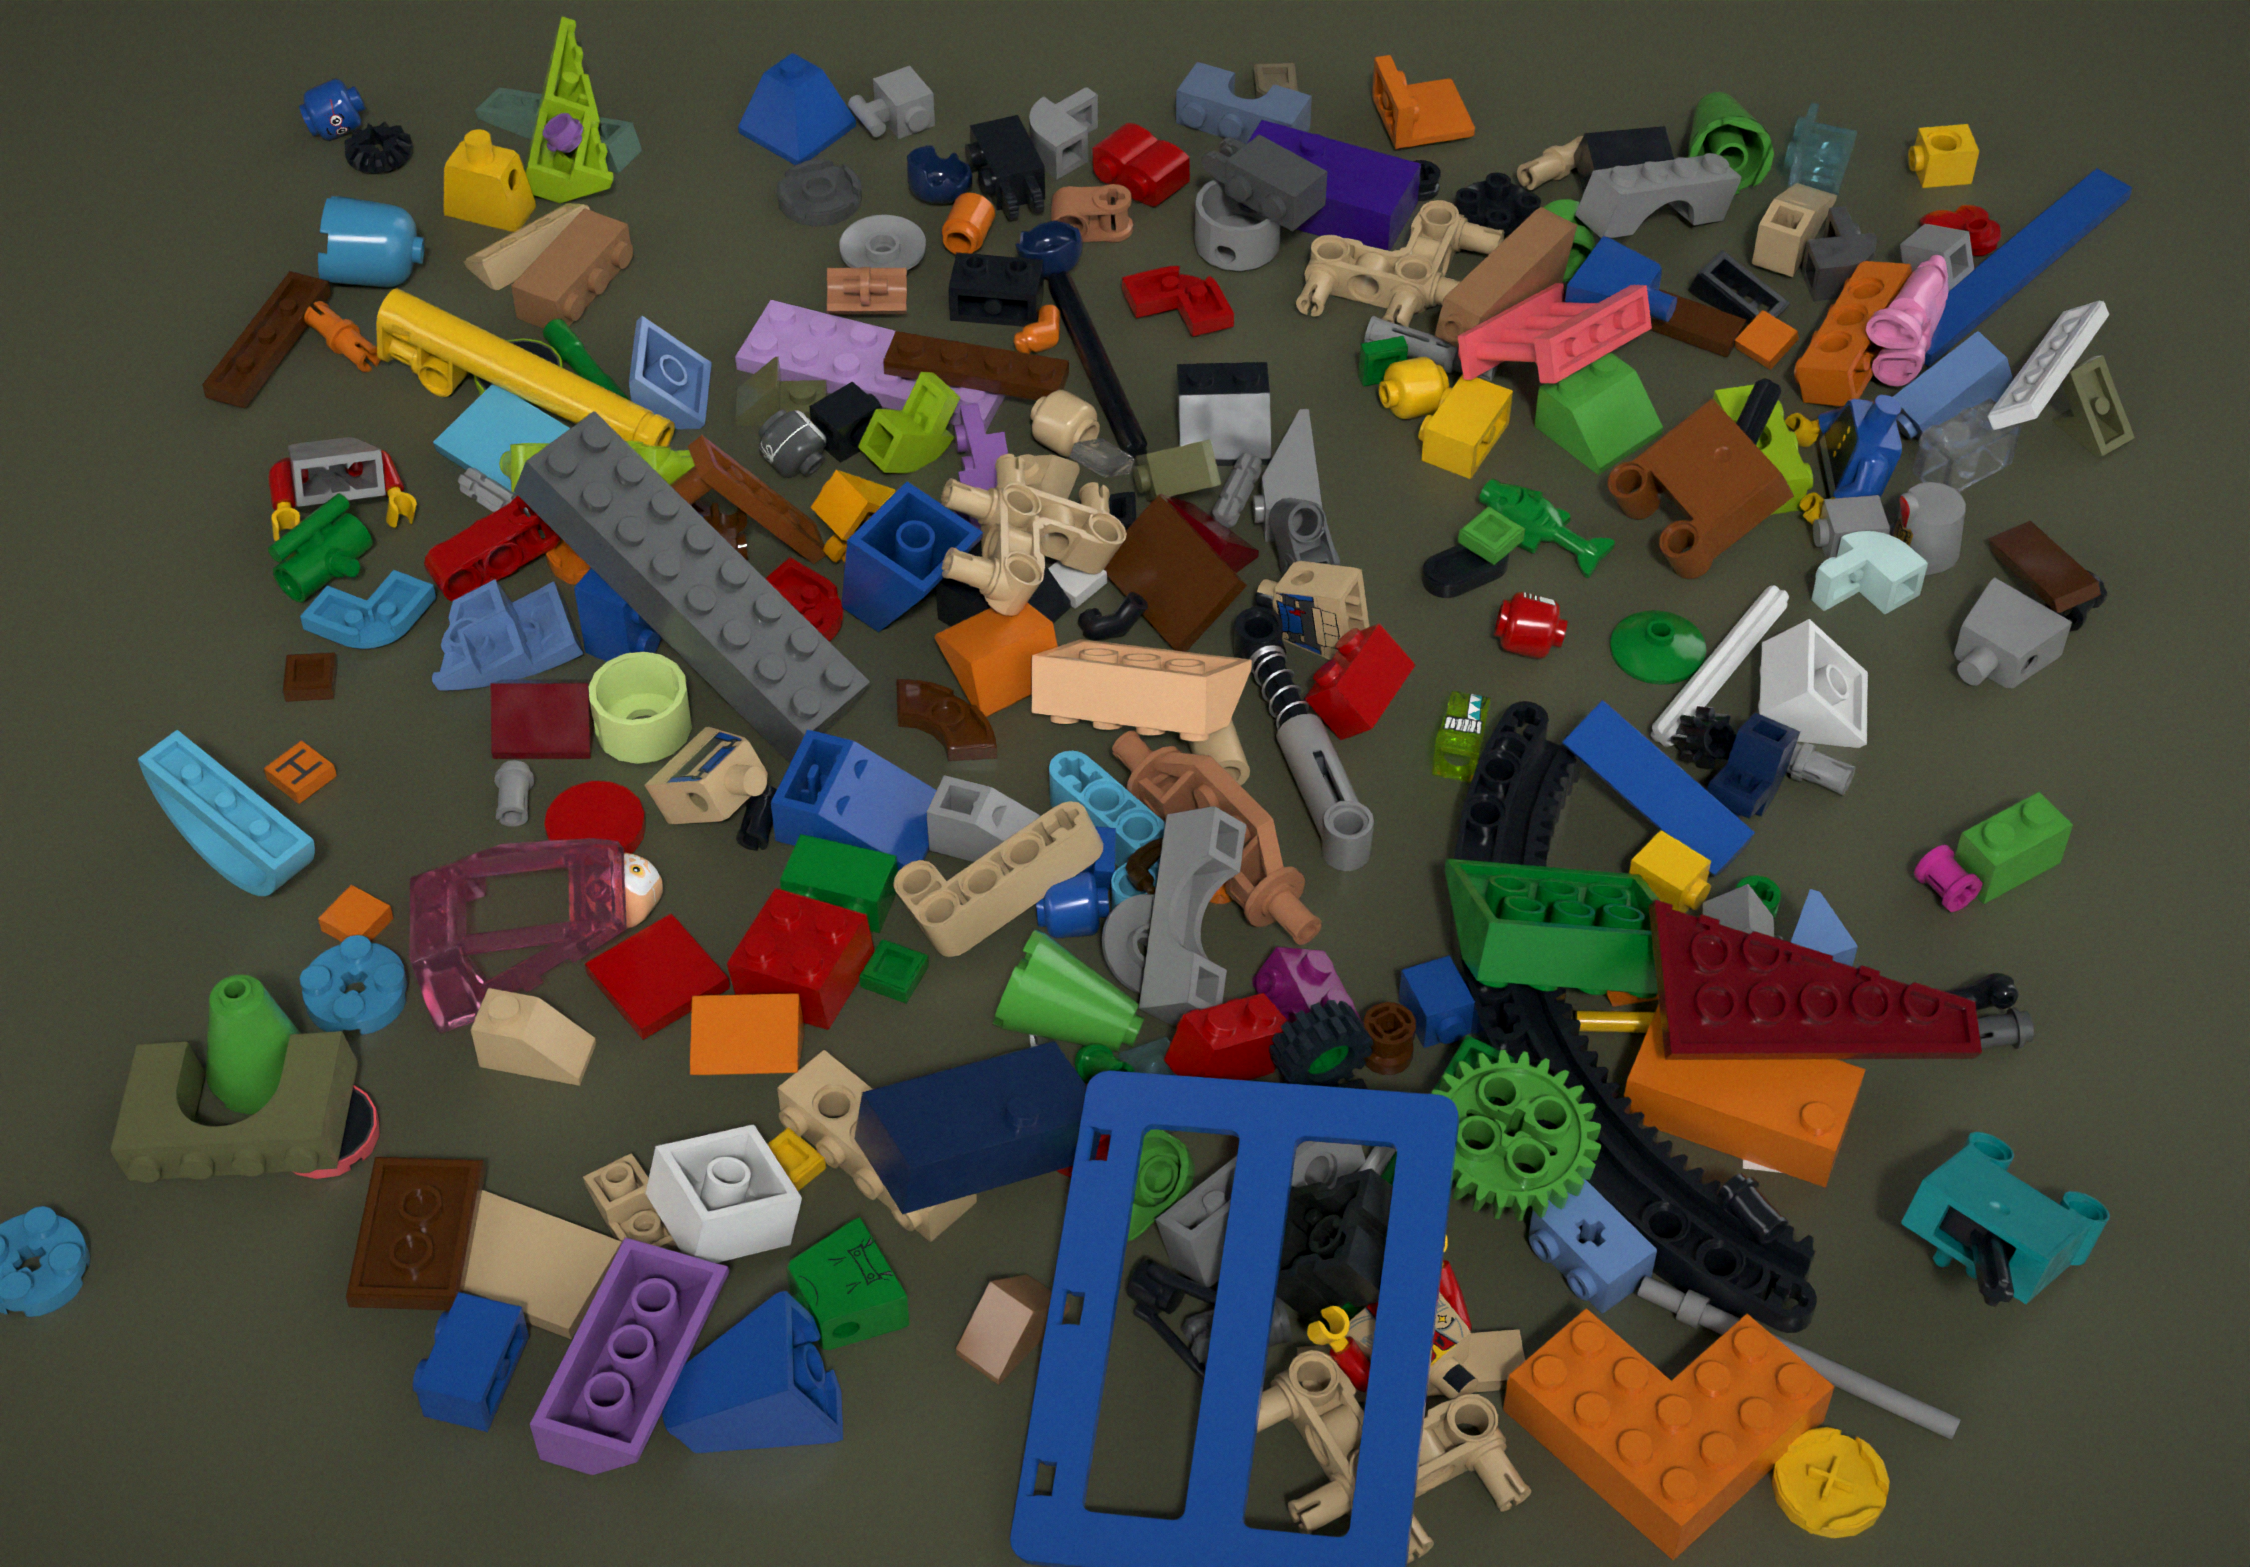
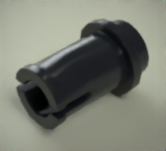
M766 785L762 794L751 796L744 802L747 808L740 830L736 835V840L742 847L753 851H758V848L761 850L767 848L768 838L773 825L771 801L777 791L776 788Z
M1739 1173L1729 1179L1718 1193L1719 1197L1723 1200L1722 1208L1726 1212L1733 1211L1757 1236L1759 1242L1762 1245H1767L1785 1231L1789 1222L1758 1190L1759 1182L1754 1177L1747 1178L1743 1173Z

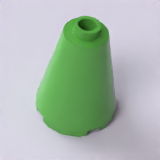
M1713 92L1707 94L1698 102L1695 109L1687 158L1703 156L1707 153L1717 154L1725 158L1729 163V167L1742 177L1735 195L1740 194L1739 190L1750 185L1755 187L1761 183L1770 171L1774 157L1772 140L1766 129L1727 93Z
M1035 929L1023 949L1026 952L1025 958H1022L1018 966H1015L996 1010L994 1016L996 1018L992 1025L1003 1030L1083 1046L1100 1043L1107 1046L1113 1052H1119L1123 1043L1132 1047L1145 1019L1136 1015L1139 1004L1047 934Z
M249 975L229 976L217 983L210 993L206 1080L212 1094L223 1101L226 1108L233 1112L253 1115L269 1102L278 1088L290 1034L301 1033L261 982Z

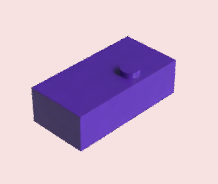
M1261 120L1247 143L1260 134L1327 171L1325 206L1296 228V230L1318 236L1337 235L1342 238L1362 241L1363 245L1390 251L1418 204L1421 164L1326 138L1319 134H1312Z

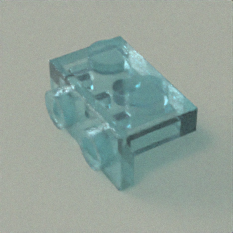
M1811 102L1807 116H1798L1793 135V141L1797 143L1790 142L1786 152L1784 167L1791 168L1788 186L1799 183L1838 196L1855 146L1858 131L1817 123L1820 104Z

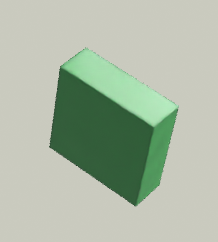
M1404 336L1361 343L1358 377L1363 387L1380 384L1381 381H1384L1385 371L1390 364L1407 360L1408 344Z
M882 939L859 976L860 987L907 1004L929 967V956Z

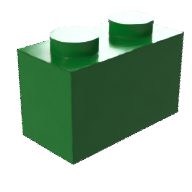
M800 834L780 878L781 890L866 914L870 931L880 933L897 894L893 886L894 878L898 873L897 856Z

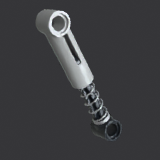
M1251 607L1243 610L1235 621L1234 658L1252 660L1250 673L1254 674L1255 681L1262 686L1261 693L1263 698L1269 702L1270 714L1277 718L1276 726L1278 732L1276 738L1322 839L1321 851L1323 859L1328 865L1338 870H1357L1363 867L1371 856L1374 827L1373 814L1366 806L1359 802L1322 720L1317 715L1307 713L1309 704L1306 701H1302L1299 696L1302 692L1301 687L1294 685L1292 681L1294 672L1285 666L1287 656L1282 642L1283 623L1281 617L1275 611L1264 607Z

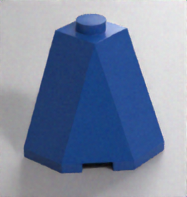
M786 1290L776 1293L684 1365L662 1411L663 1422L667 1431L694 1453L826 1444L843 1440L841 1388L834 1370L825 1371L821 1355L812 1344V1342L821 1338L813 1316Z

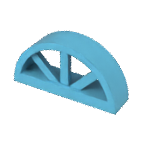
M174 731L138 758L148 786L177 830L211 867L240 889L256 896H268L309 865L314 859V840L180 731Z

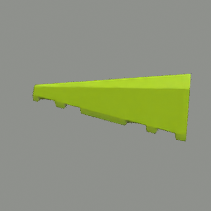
M563 16L556 31L524 166L533 195L560 204L610 189L614 178L613 172L608 171L606 163L607 148L605 143H601L598 131L600 119L589 75L584 74L582 66L583 51L582 47L577 45L574 33L576 22ZM562 113L570 114L573 119H578L583 125L581 143L568 153L558 150L555 152L550 151L547 148L548 141L543 136L545 125L553 117Z

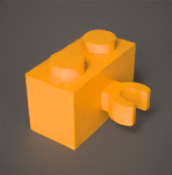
M836 469L810 507L836 533L826 542L823 552L833 562L837 563L840 558L845 562L847 540L896 490Z

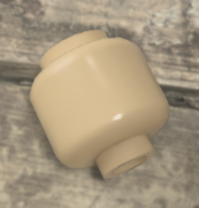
M1060 389L1050 393L1047 397L1039 398L1031 410L1030 417L1033 421L1032 434L1035 440L1061 456L1072 457L1078 453L1083 454L1087 452L1098 437L1100 424L1097 421L1095 408L1068 391Z

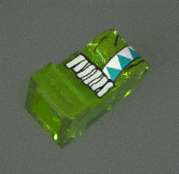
M1452 690L1446 716L1443 717L1435 742L1433 776L1471 783L1482 754L1491 705L1490 697ZM1448 752L1470 756V763L1464 766H1455L1448 763L1444 756Z

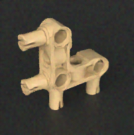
M1434 200L1422 206L1411 225L1408 244L1400 250L1395 249L1391 252L1363 245L1362 241L1342 238L1337 235L1320 236L1311 245V257L1304 273L1306 284L1302 293L1297 298V308L1300 312L1307 315L1312 304H1315L1311 311V316H1319L1324 310V305L1329 295L1388 308L1382 317L1383 320L1409 327L1414 314L1435 307L1436 304L1442 305L1444 297L1460 283V281L1445 278L1455 253L1464 249L1489 255L1503 242L1504 230H1496L1469 223L1468 219L1464 218V215L1459 214L1457 207L1452 203Z
M1004 454L996 460L997 486L995 488L984 490L958 482L953 478L946 482L941 495V504L948 509L978 519V523L981 524L983 538L981 539L982 557L951 547L947 551L942 563L943 578H951L979 588L988 604L995 611L1003 615H1017L1025 607L1043 581L1045 556L1060 560L1065 566L1090 574H1098L1105 569L1126 539L1125 527L1121 521L1110 514V493L1106 486L1102 485L1099 489L1098 483L1090 482L1085 484L1079 492L1081 504L1026 486L1025 460L1018 456L1014 462V454Z
M1313 1350L1300 1353L1295 1357L1289 1369L1277 1374L1271 1381V1387L1262 1392L1257 1433L1286 1418L1293 1422L1330 1480L1324 1486L1288 1503L1289 1514L1293 1522L1296 1523L1300 1520L1303 1522L1298 1525V1530L1302 1534H1311L1312 1531L1345 1514L1352 1515L1364 1411L1355 1399L1357 1390L1347 1375L1338 1367L1330 1355ZM1305 1380H1312L1319 1383L1324 1390L1310 1392L1299 1383ZM1465 1394L1443 1402L1427 1411L1423 1425L1415 1498L1467 1470L1471 1472L1476 1471L1501 1512L1511 1509V1500L1517 1506L1531 1494L1530 1487L1525 1484L1504 1452L1507 1448L1506 1438L1498 1428V1414L1495 1406L1488 1399L1478 1394ZM1461 1423L1471 1424L1481 1434L1476 1436L1462 1433L1457 1428V1425ZM1414 1513L1407 1563L1414 1561L1412 1553L1415 1552L1419 1558L1426 1554L1434 1545L1431 1537H1428Z

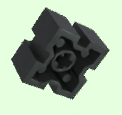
M1370 1168L1338 1177L1335 1189L1332 1190L1322 1182L1291 1189L1276 1296L1304 1319L1322 1315L1321 1310L1330 1306L1342 1308L1347 1302H1350L1354 1307L1377 1303L1379 1300L1393 1186Z

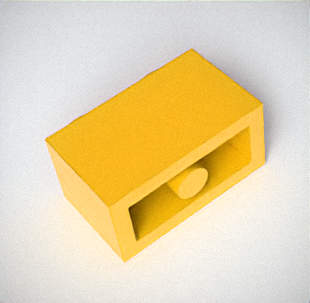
M1462 374L1453 388L1447 387L1434 415L1428 414L1422 422L1418 435L1419 440L1423 441L1421 461L1471 479L1509 425L1513 391L1477 377L1472 380L1463 379Z

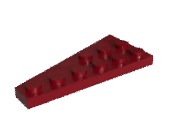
M1656 899L1649 905L1665 1060L1975 1059L1982 1053L1976 1004L1973 1000L1916 982L1908 985L1880 976L1879 970L1863 965L1855 968L1833 961V956L1760 932L1753 931L1749 934L1719 924V919L1703 914L1695 917L1672 909V904Z

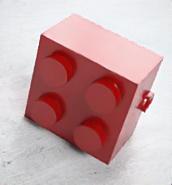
M775 888L727 961L735 995L799 994L804 1023L829 1030L859 982L861 972L875 951L867 915Z

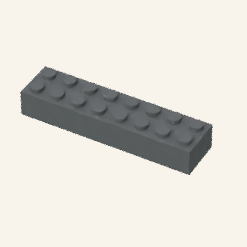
M595 411L525 462L514 492L789 763L792 761L807 729L825 733L855 707L870 681Z

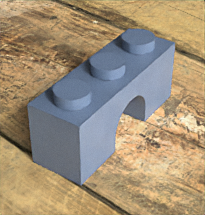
M1197 62L1176 90V123L1219 137H1232L1247 144L1261 120L1308 132L1311 121L1312 96L1273 84L1264 96L1256 99H1243L1235 96L1234 72Z

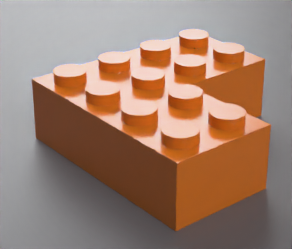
M1586 1308L1508 1375L1503 1411L1669 1558L1675 1560L1774 1468L1775 1463L1788 1451L1789 1445L1807 1430L1816 1429L1824 1422L1835 1386L1748 1314L1743 1316L1671 1381Z

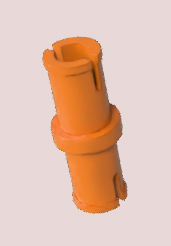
M323 301L313 303L322 312L321 316L312 307L309 306L307 308L304 322L326 339V345L334 353L344 354L362 372L373 370L364 361L365 358L375 367L378 366L381 359L377 355V346L371 344L360 334L359 327L349 319L343 320Z

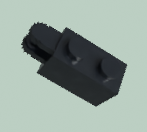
M1014 115L970 125V143L965 145V154L970 168H976L978 171V181L983 195H989L996 210L1003 209L1009 220L1018 218L1019 206L1029 204L1034 214L1044 212L1045 166L1019 116Z

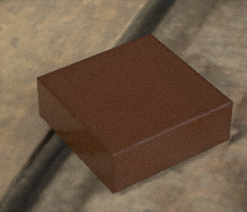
M335 652L286 655L283 682L285 701L334 699L338 667Z

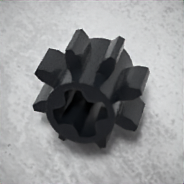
M1697 706L1695 716L1681 715V723L1677 728L1676 735L1673 736V740L1676 741L1679 749L1682 751L1680 759L1682 761L1695 762L1697 767L1707 769L1714 768L1715 758L1728 760L1736 738V734H1734L1732 727L1728 724L1731 716L1715 713L1714 708Z

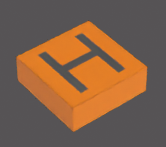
M302 740L264 768L266 779L298 804L302 803L337 776L334 764Z

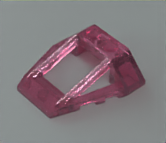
M588 838L503 843L435 866L410 878L409 957L434 1027L440 1034L474 1023L488 988L514 993L522 987L526 992H529L543 983L541 977L543 973L567 958L572 963L578 961L627 929L624 849L618 841ZM563 867L568 868L569 922L466 935V902L486 896V877ZM553 944L489 980H486V975L467 956Z

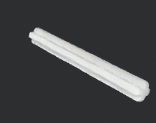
M1772 585L1763 591L1653 723L1651 737L1655 742H1660L1664 747H1670L1675 744L1676 741L1673 740V736L1676 735L1677 728L1681 723L1680 716H1695L1697 706L1705 707L1787 608L1789 595L1785 590H1780L1777 586Z

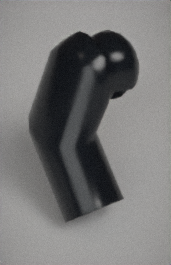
M1130 592L1112 614L1102 616L1097 608L1086 609L1078 617V626L1084 630L1083 636L1092 641L1124 636L1146 611L1148 603L1139 594Z
M1997 972L1967 986L1944 991L1975 1001L1976 1011L1993 1006L1999 1009H2006L2013 1006L2019 997L2018 989L2014 985L2012 977Z

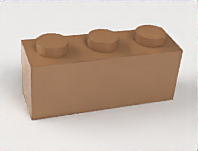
M584 208L511 285L517 319L543 329L550 321L555 319L564 320L568 326L577 321L585 308L597 295L602 294L607 288L608 283L621 269L626 268L633 257V246L630 242L628 224Z

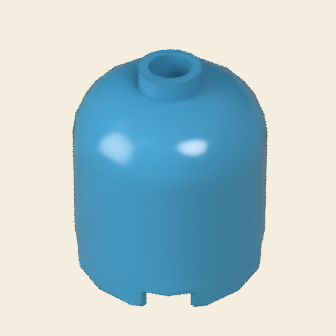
M331 196V199H326L320 233L328 234L327 254L318 252V273L320 279L337 284L384 288L397 287L405 283L410 277L414 263L422 264L425 252V238L417 237L416 223L406 210L395 205L342 196Z

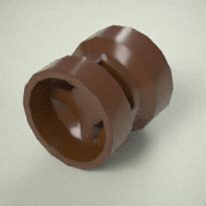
M1383 1002L1374 1005L1367 1011L1363 1021V1026L1373 1040V1046H1370L1373 1050L1371 1056L1363 1058L1366 1062L1365 1066L1372 1072L1381 1075L1401 1073L1409 1067L1413 1059L1416 1019L1412 1012L1404 1005L1395 1002Z

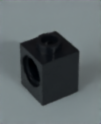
M852 381L812 404L809 408L811 421L826 437L824 449L841 463L861 451L858 445L875 410L882 409V406L873 394H867Z

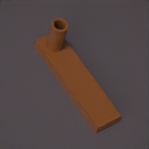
M703 435L688 445L695 466L670 484V486L690 505L711 489H714L812 564H816L826 556L823 552L825 544L815 521Z

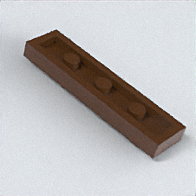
M289 271L202 384L205 397L246 408L308 326L304 322L307 308L310 306L318 313L319 310L313 303L317 301L326 302L331 296L329 281Z
M895 331L883 360L884 374L917 380L920 372H932L946 385L1038 400L1043 396L1047 397L1050 393L1060 389L1063 390L1069 376V360Z

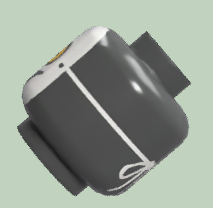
M783 409L776 412L762 425L758 432V435L761 437L759 442L760 454L786 478H792L800 473L808 477L817 471L825 461V458L821 455L826 446L825 435L799 410L787 413Z

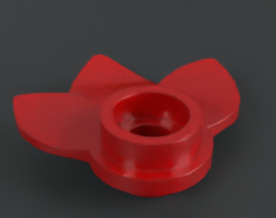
M1962 205L1955 212L1936 210L1924 215L1919 220L1921 226L1930 224L1969 231L1973 256H1982L1993 252L2001 238L2000 225L1989 219L1986 210L1974 205Z

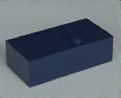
M1053 1041L862 1092L854 1139L901 1213L906 1214L1073 1166L1087 1086L1057 1043ZM1094 1132L1090 1161L1096 1159L1101 1134L1098 1132Z

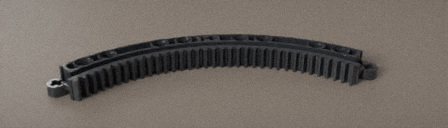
M1522 701L1512 704L1505 711L1489 738L1478 761L1463 805L1454 859L1546 867L1547 855L1550 849L1551 837L1554 836L1555 825L1559 822L1561 809L1565 807L1566 797L1572 793L1573 783H1578L1582 761L1564 745H1558L1546 740L1549 722L1548 713L1537 703ZM1528 723L1529 725L1523 731V736L1518 734L1517 727L1522 728ZM1450 899V945L1452 958L1475 1001L1471 1037L1499 1051L1505 1050L1508 1055L1515 1058V1063H1518L1523 1051L1528 1052L1529 1066L1537 1068L1541 1061L1547 1058L1550 1060L1548 1074L1554 1077L1563 1070L1569 1072L1564 1085L1567 1089L1583 1085L1585 1089L1578 1104H1595L1596 1108L1590 1122L1601 1124L1600 1133L1597 1140H1595V1142L1601 1144V1149L1597 1160L1592 1161L1596 1166L1590 1180L1587 1181L1657 1249L1653 1273L1683 1293H1687L1690 1289L1710 1298V1305L1740 1319L1748 1314L1754 1320L1756 1319L1785 1333H1797L1806 1329L1812 1321L1817 1303L1816 1291L1807 1282L1816 1252L1813 1250L1814 1237L1808 1235L1801 1241L1796 1242L1793 1240L1794 1227L1788 1225L1777 1239L1767 1245H1762L1757 1236L1733 1211L1726 1212L1722 1208L1723 1200L1718 1195L1721 1182L1714 1180L1707 1184H1702L1704 1170L1701 1167L1686 1171L1688 1156L1681 1154L1670 1157L1673 1143L1670 1140L1656 1143L1658 1129L1655 1126L1642 1129L1645 1115L1642 1112L1630 1113L1632 1100L1629 1097L1618 1098L1620 1085L1617 1082L1607 1083L1609 1070L1607 1067H1597L1598 1054L1596 1051H1587L1589 1038L1586 1035H1579L1581 1023L1579 1020L1571 1019L1573 1007L1572 1004L1565 1003V988L1558 987L1555 991H1542L1528 984L1508 983L1506 987L1496 988L1477 981L1462 959ZM1499 1098L1502 1105L1506 1106L1507 1103L1501 1098ZM1544 1119L1536 1120L1543 1128L1557 1129V1126L1551 1121ZM1555 1152L1549 1153L1551 1156L1556 1155ZM1657 1235H1665L1669 1238H1661ZM1710 1272H1718L1723 1274L1724 1276H1717ZM1788 1298L1798 1301V1305H1795L1791 1311L1781 1307L1782 1303H1785Z

